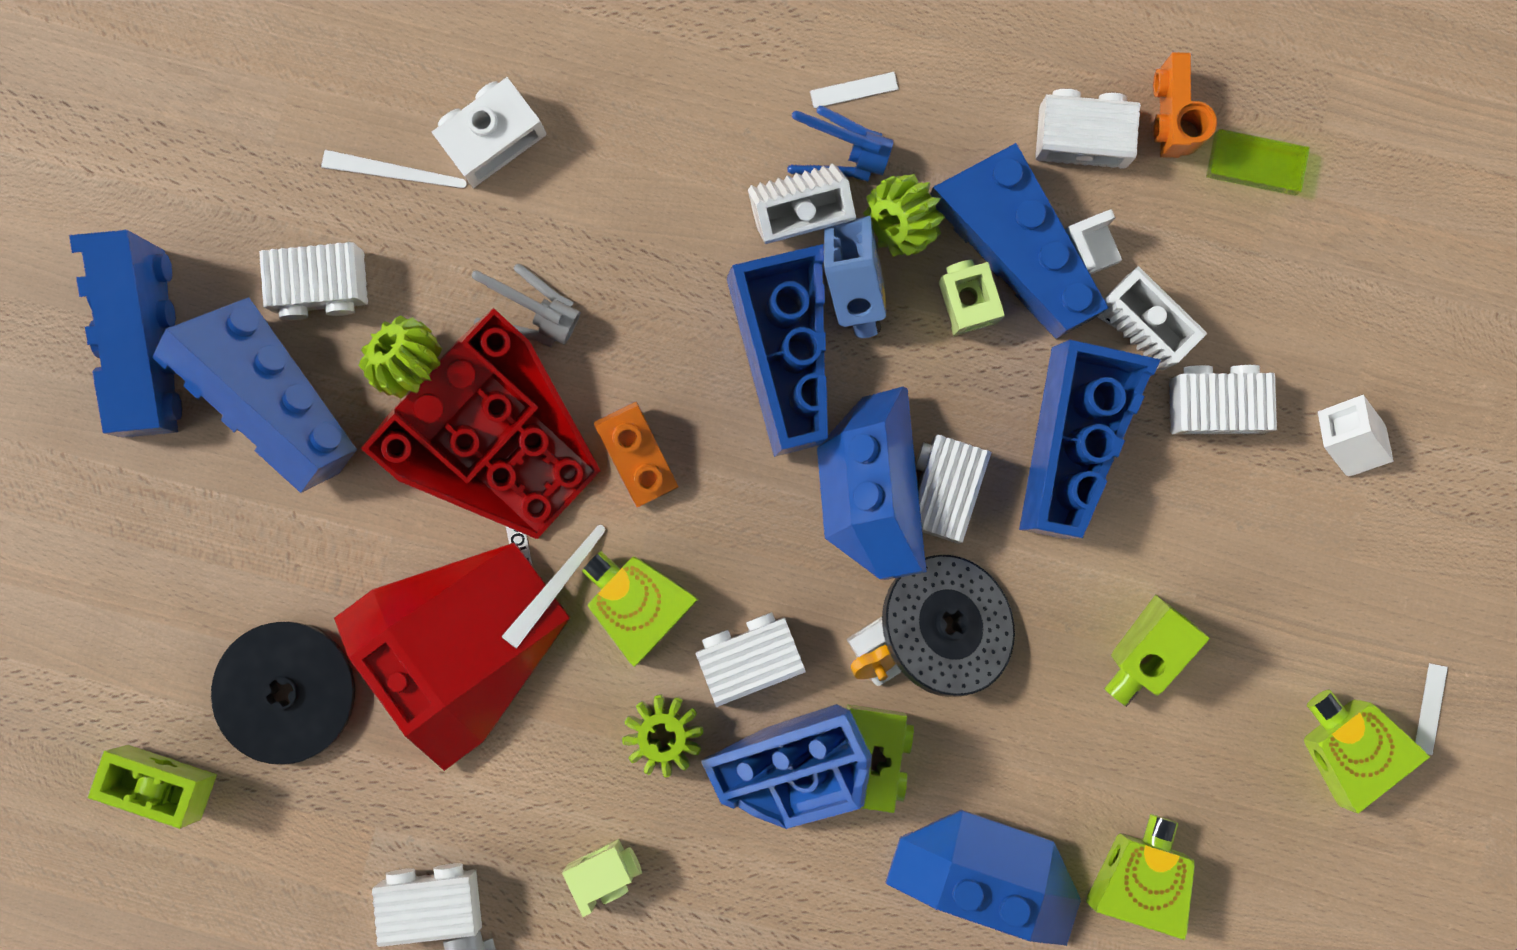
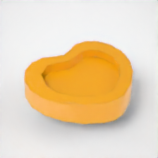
M883 645L873 652L864 654L854 660L851 664V670L857 679L863 680L878 677L879 681H883L888 678L886 672L895 665V662L889 653L887 645Z

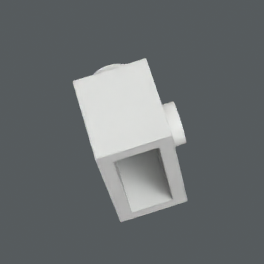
M508 77L499 83L494 81L485 85L476 94V100L462 110L454 109L445 114L438 122L439 127L432 131L437 141L473 188L547 135L539 118Z

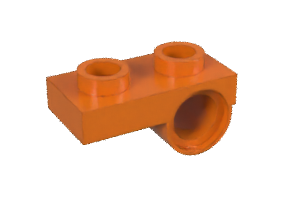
M1172 52L1160 69L1156 70L1153 81L1154 96L1160 97V114L1156 115L1153 128L1154 141L1160 143V158H1179L1180 156L1196 152L1214 134L1217 127V117L1213 109L1206 103L1191 101V53ZM1181 121H1189L1194 124L1198 131V137H1191L1185 134L1181 128Z
M637 402L594 422L595 428L637 508L679 487Z

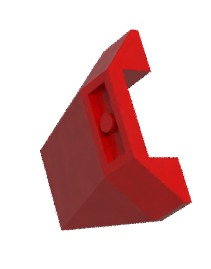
M492 308L439 359V367L433 369L429 374L431 380L422 382L417 393L409 391L393 408L361 449L397 481L538 539L601 470L530 341L495 308Z
M511 543L372 589L334 617L348 658L404 736L445 771L486 740L566 626L570 616L555 597L517 649L502 638V635L546 586L518 545Z

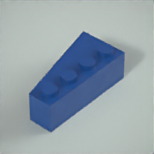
M1017 143L932 188L930 195L941 198L936 205V210L941 212L955 227L954 231L965 243L969 242L984 260L989 263L992 272L997 277L1000 276L1016 293L1015 296L1055 339L1095 319L1108 309L1105 300Z
M129 230L69 235L72 253L82 252L86 276L76 277L79 297L86 296L92 310L93 320L89 326H85L87 344L90 345L93 354L100 358L101 367H96L92 373L103 433L122 438L177 433V420H180L182 416V403L180 396L175 392L174 374L176 372L170 367L165 370L152 358L165 329L175 326L176 322L175 309L168 297L167 282L171 281L173 274L170 258L165 254V250Z
M824 244L732 265L726 278L774 457L816 447L828 439L827 378L825 376L824 353L826 351V332H824L823 312L825 284H823L822 267L824 262Z
M249 297L165 329L152 358L165 370L170 367L185 381L184 387L198 400L203 397L223 415L221 421L234 433L238 430L256 445L254 451L300 493L338 475L357 449Z
M1068 340L1051 348L1019 530L1062 539L1083 538L1107 484L1106 476L1114 458L1119 457L1125 443L1124 435L1133 415L1139 411L1145 397L1142 394L1150 376L1155 374L1161 359L1074 340Z

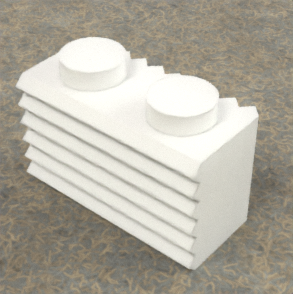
M1058 89L1053 91L1052 95L1046 94L1039 107L1035 160L1063 162L1066 164L1073 163L1075 165L1127 168L1137 155L1140 103L1127 102V96L1120 93H1104L1099 96V99L1082 98L1081 93L1074 89Z
M831 163L829 168L822 166L820 171L813 168L811 173L805 170L802 176L795 173L793 178L787 175L784 181L777 178L775 183L769 180L766 185L760 182L757 188L751 185L748 189L756 227L765 244L856 220L849 181L833 163Z
M354 242L259 251L264 308L273 313H279V319L308 318L309 310L325 309L326 314L331 316L350 315L355 313L354 306L368 305L365 255L363 250Z
M1139 266L1128 274L1104 298L1108 309L1103 312V318H1110V325H1117V331H1123V338H1130V344H1137V351H1143V356L1161 359L1157 371H1163L1179 363L1207 334Z
M1209 365L1184 367V374L1175 376L1169 381L1171 435L1265 434L1277 430L1275 373H1260L1259 365L1230 367V374L1213 373V366Z
M942 435L933 437L931 444L922 443L915 463L916 470L922 471L918 482L922 532L957 544L963 543L992 452Z
M771 612L746 622L749 629L748 632L731 638L729 630H725L702 639L705 648L697 651L696 656L716 707L806 672L785 617L775 620Z
M453 863L433 868L434 874L416 876L415 869H401L386 873V880H382L372 889L377 946L383 947L475 936L482 928L477 871L474 869L464 871L463 864Z

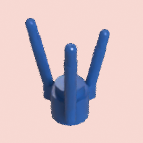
M819 106L817 113L840 127L800 111L792 113L794 120L853 144L848 161L857 163L856 167L837 166L845 177H854L868 182L871 173L883 176L894 140L883 137L882 133L867 129L824 106ZM789 165L787 171L790 174H803L805 170L811 173L813 168L820 171L823 165Z

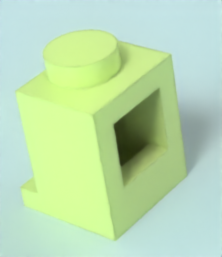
M973 259L948 266L946 268L948 274L943 275L938 283L951 321L953 336L998 324L1005 314L989 263L985 262L974 265ZM965 290L972 292L975 296V303L972 305L963 304L959 297L960 292Z
M617 839L568 863L562 874L582 917L592 913L597 899L600 898L602 903L606 904L626 894L629 891L626 885L631 883L634 877L642 874V870L632 848L629 847L624 850L620 840Z

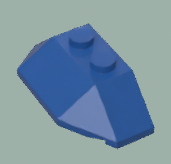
M903 386L862 397L831 431L828 439L817 447L825 539L881 580L927 572L908 388Z
M835 704L766 727L704 758L701 763L722 805L733 809L739 807L756 818L788 829L860 809L865 803L872 756L850 710Z
M964 810L957 811L914 832L900 836L885 881L887 885L936 910L1030 942L1067 946L1081 902V898L1053 840Z

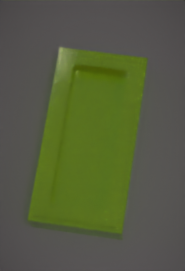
M1218 129L1214 133L1206 177L1296 196L1302 192L1310 147Z

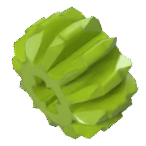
M915 174L891 176L881 181V184L876 186V189L866 196L869 206L862 214L865 217L871 216L874 233L878 236V248L888 247L892 256L903 254L907 256L910 254L915 255L926 249V246L935 241L941 234L938 225L945 216L936 210V205L941 198L932 197L929 194L930 182L919 183Z
M400 315L392 323L384 321L381 330L376 334H371L372 339L370 343L361 349L364 356L361 358L358 366L364 371V377L369 380V384L379 392L383 391L388 396L395 395L401 399L409 391L417 393L422 382L431 380L429 374L433 369L439 367L440 362L437 357L443 348L438 344L437 338L432 334V330L424 323L418 322L413 317L406 319Z
M656 695L654 697L655 712H652L650 707L644 701H641L636 705V708L645 721L633 716H628L625 720V725L638 731V733L625 735L622 738V743L627 746L639 745V748L629 756V760L631 763H635L645 755L649 759L644 767L645 774L650 775L655 768L656 762H661L663 776L670 777L673 769L671 760L674 759L679 768L684 771L690 766L689 760L682 750L692 755L700 754L701 746L687 740V738L703 735L704 729L702 726L687 727L686 724L695 718L697 711L692 708L680 716L677 713L682 705V698L675 697L671 703L670 710H665L663 695ZM657 724H665L668 732H675L676 739L671 738L668 747H661L660 740L651 738V732L655 733L658 729Z

